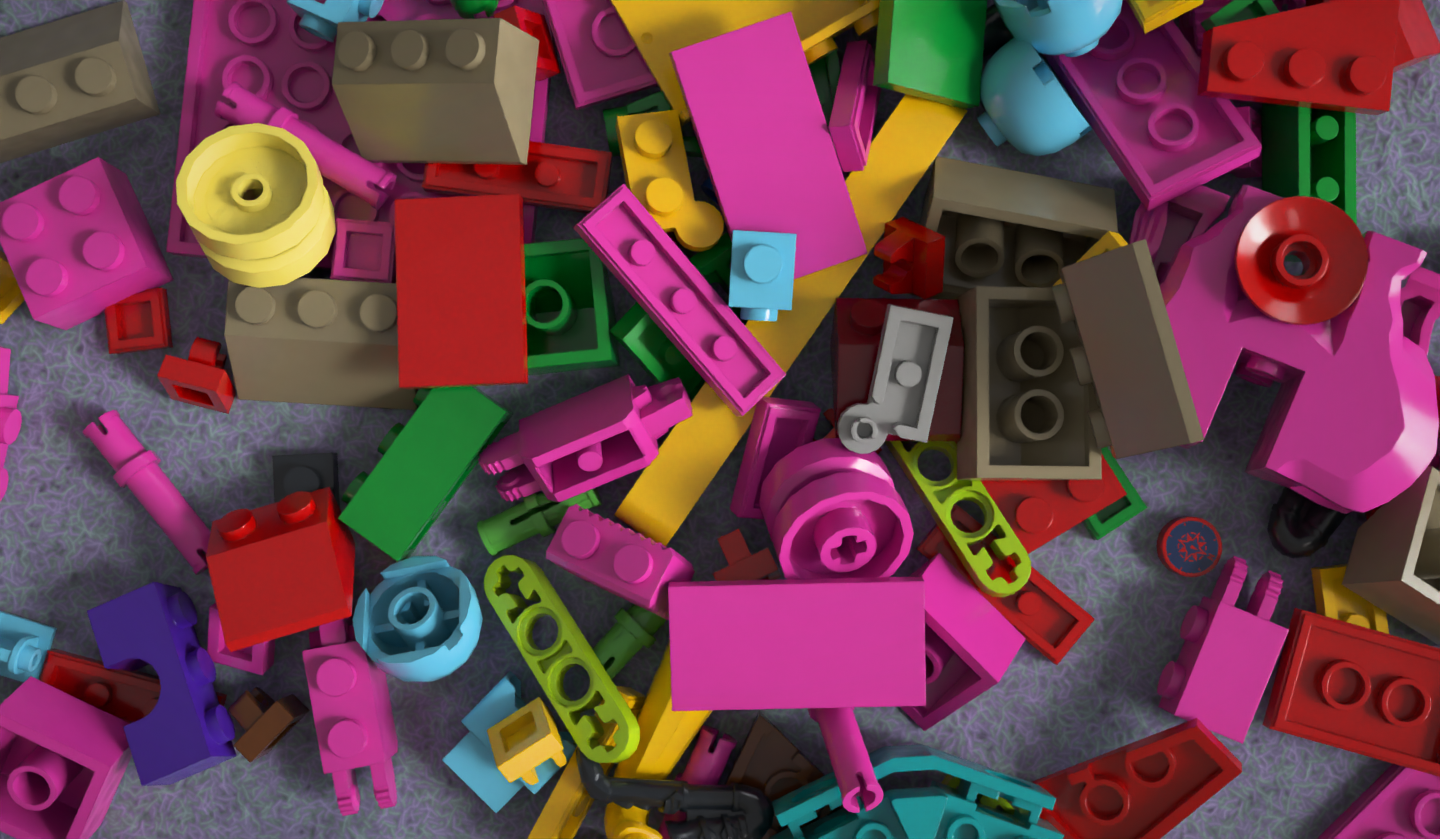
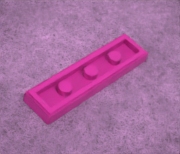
M625 184L619 186L573 227L736 417L744 416L786 376V373Z

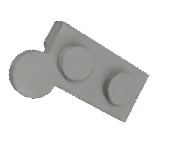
M887 305L867 403H856L847 407L841 413L837 422V433L842 444L847 449L858 454L871 453L878 450L884 444L888 434L927 443L953 317L902 306Z

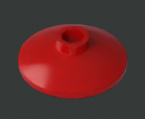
M1293 196L1272 202L1253 215L1239 235L1235 248L1234 263L1238 283L1243 293L1260 312L1282 323L1312 325L1339 315L1355 301L1366 280L1368 253L1361 231L1343 210L1319 198ZM1286 255H1294L1301 260L1303 270L1300 276L1291 275L1286 271L1284 267Z

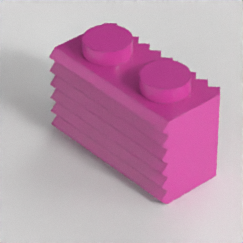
M578 504L568 508L546 550V559L569 573L666 620H669V582H690L695 573L693 564L671 547L667 548L660 542L656 543L650 537L645 538L642 534L635 533L629 528L625 529L619 523L615 524L608 518L604 519L598 513L594 514L588 509L584 510Z

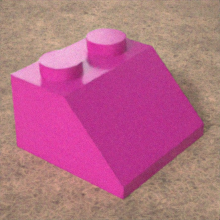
M940 553L936 554L908 576H922L924 579L926 706H900V708L923 731H926L999 683L1026 639Z

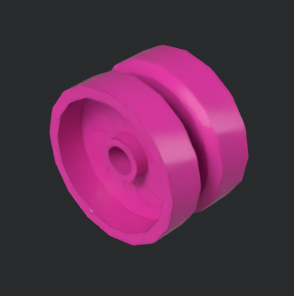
M840 438L820 439L797 447L776 462L763 481L759 505L786 579L890 577L908 556L914 535L910 516L900 494L895 490L893 479L884 461L875 451L868 454H858L847 449L842 444Z

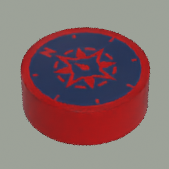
M1183 516L1169 521L1161 529L1157 538L1156 548L1160 561L1169 571L1181 576L1199 577L1209 573L1218 564L1222 554V541L1216 528L1208 521L1198 517Z

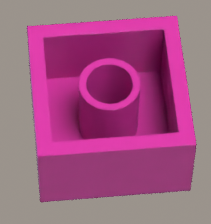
M99 157L0 202V243L33 320L68 330L104 313L106 307L146 289L158 288L174 280L127 175Z
M30 676L0 704V831L16 839H90L106 816L131 759V750L123 728L129 723Z

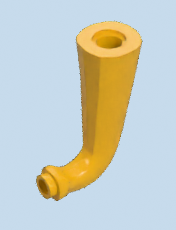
M670 638L636 718L640 727V741L637 749L628 759L617 764L613 777L666 780L713 711H672ZM614 802L606 803L604 826L607 839H662V835L657 830L648 826L651 809L648 811L635 806L625 809Z

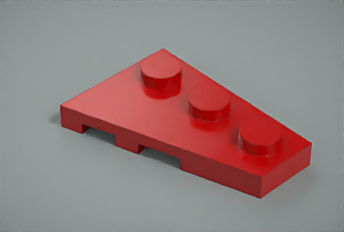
M1334 0L1213 27L1203 33L1197 95L1369 115H1380L1390 110L1400 0Z
M1195 718L1042 777L1031 783L1040 785L1056 798L1053 810L1043 807L1039 818L1047 820L1064 834L1063 839H1161L1242 773V763L1198 718Z

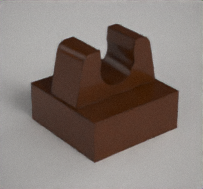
M255 687L251 692L246 690L228 708L231 715L246 731L233 746L251 763L268 754L310 710L294 694L275 702L259 687Z

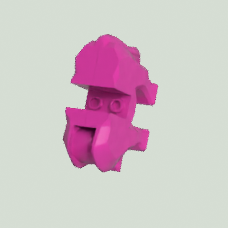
M1200 185L1150 211H1147L1141 203L1134 215L1128 244L1144 239L1147 241L1203 437L1205 438L1233 369L1235 366H1238L1235 375L1253 384L1270 388L1273 381L1281 383L1244 471L1245 473L1287 487L1318 505L1344 514L1352 511L1359 513L1367 512L1388 503L1409 488L1425 471L1435 456L1439 428L1435 375L1427 355L1435 320L1440 317V274L1420 267L1427 252L1374 231H1366L1362 236L1367 247L1368 271L1363 288L1355 301L1342 313L1324 322L1312 325H1290L1266 316L1251 304L1238 283L1234 263L1236 244L1246 223L1263 207L1283 199L1282 197L1250 185H1242L1234 196L1228 216L1216 223L1208 231L1206 230L1224 212L1230 198L1229 195ZM1203 440L1186 445H1181L1180 447L1188 449L1190 447L1202 443Z

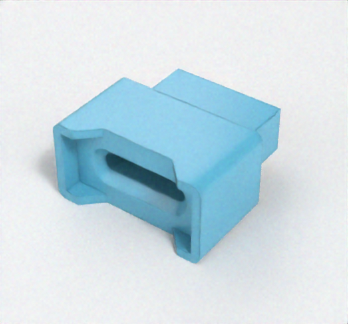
M511 671L461 720L469 732L442 759L495 813L524 785L532 793L536 794L560 769L555 761L549 758L535 767L539 782L530 785L521 777L509 783L496 767L487 729L527 705L521 699V681ZM558 732L567 762L572 757L577 744L569 732Z

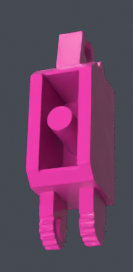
M627 374L520 419L519 431L500 439L498 442L487 445V448L483 449V452L479 454L480 458L478 461L484 472H487L488 475L492 473L495 475L503 470H510L505 472L503 476H500V479L496 481L498 484L495 486L502 499H505L506 502L508 500H511V502L515 499L519 500L520 497H527L541 490L548 500L562 502L649 466L659 454L657 439L669 432L668 428L692 416L691 399L679 377L647 387L646 385L635 386L630 375Z
M353 614L350 617L320 625L319 630L309 632L310 648L302 651L323 773H332L338 808L342 816L357 814L359 811L360 791L355 768L370 766L374 796L380 809L394 807L397 804V790L391 757L398 752V740L386 673L375 665L356 641L352 621Z

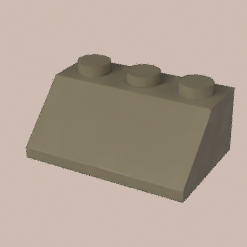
M125 0L0 38V163L160 115L129 7Z
M501 18L338 22L332 86L361 157L372 163L527 165L539 40Z
M936 156L924 197L919 224L945 236L943 292L929 298L957 299V296L976 286L1051 288L1061 278V268L1076 263L1108 231L1118 233L1114 189Z
M1146 239L1061 268L1062 284L1052 286V293L1061 323L1074 321L1081 346L1071 348L1069 351L1079 385L1083 386L1092 383L1098 408L1087 411L1098 449L1110 446L1112 456L1120 459L1204 440Z
M298 278L285 285L256 288L233 283L228 279L224 336L239 400L403 410L418 409L419 406L413 403V400L420 388L403 389L399 387L396 283Z
M976 286L957 296L964 343L961 436L959 442H957V480L1102 479L1101 448L1098 449L1087 413V411L1097 409L1098 404L1092 383L1083 386L1079 385L1069 349L1081 345L1074 321L1061 323L1052 288Z
M1431 466L1427 467L1409 488L1388 503L1383 504L1357 529L1342 585L1439 646L1440 471Z

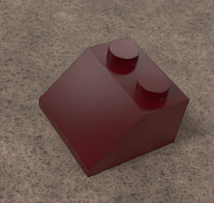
M836 298L830 341L835 438H839L837 422L841 413L853 404L867 403L887 305L891 304L948 315L954 318L927 441L959 442L962 417L964 343L958 299ZM888 434L885 441L915 440L900 438L897 435Z

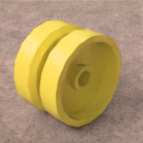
M260 123L227 127L205 138L186 156L176 179L178 207L213 269L233 283L256 288L285 285L311 272L329 251L336 232L333 204L323 185V178L318 165L302 140L283 128Z

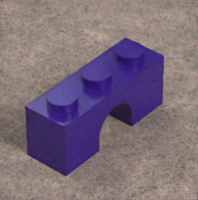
M152 582L87 610L104 668L136 671L151 665L156 670L160 679L161 691L154 709L144 718L123 727L142 786L171 785L237 756L232 740L235 738L233 720L227 709L219 704L212 683L216 680L214 663L208 652L201 648L194 628L198 621L196 608L191 598L180 587Z

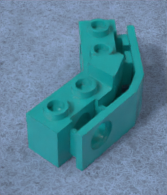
M923 744L883 746L869 753L868 755L877 780L893 772L938 770L961 778L958 789L933 780L930 787L889 789L885 792L883 791L884 796L879 805L869 811H865L862 798L857 796L860 813L849 812L843 807L801 828L800 825L818 817L816 810L826 805H829L831 810L843 805L841 792L833 771L772 801L781 827L788 824L789 828L768 839H1063L1064 834L1047 820L1039 818L1042 808L1053 810L1056 798L1040 785ZM978 793L998 800V797H1002L1011 801V805L1019 807V810L1015 809L1012 815L977 803L975 800Z

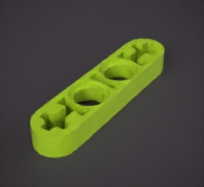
M885 441L888 449L981 591L992 597H1006L1020 590L1027 583L1031 574V561L1028 553L980 480H957L956 442L927 441L925 443L919 441L910 452H907L903 445L908 444L910 441ZM928 450L943 452L951 463L950 475L941 481L926 479L918 468L919 456ZM968 500L976 503L982 509L984 524L979 531L965 533L956 528L951 519V509L955 503ZM993 529L1001 538L994 540L990 544L995 555L1000 560L1010 556L1016 565L1009 572L1010 578L1013 581L1010 584L1002 577L992 580L988 576L986 570L991 567L993 562L984 547L976 555H973L968 547L981 542Z
M504 555L494 560L488 567L484 577L486 596L581 752L588 759L597 763H619L628 759L636 751L640 741V727L637 719L543 570L536 562L515 555ZM511 572L523 574L524 577L518 582V586L525 599L536 602L541 600V602L528 607L519 595L506 593V589L512 584L508 575ZM550 615L557 623L558 636L551 647L541 650L534 643L533 628L541 617ZM581 665L588 672L590 686L587 693L581 699L574 701L566 695L563 688V680L570 668ZM604 699L605 703L597 706ZM594 708L604 723H617L619 730L613 735L616 746L600 745L598 739L604 734L602 725L596 716L583 715L581 718V712Z

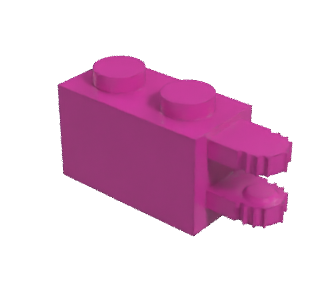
M1233 555L1224 564L1211 597L1203 596L1200 605H1193L1186 613L1180 629V637L1185 642L1177 661H1170L1163 669L1158 682L1157 693L1162 696L1158 707L1187 721L1198 718L1208 730L1243 744L1289 629L1270 622L1278 602V596L1283 588L1282 584L1284 581L1280 574L1270 570L1262 574L1255 586V591L1252 593L1246 611L1234 607L1245 581L1248 566L1246 560Z

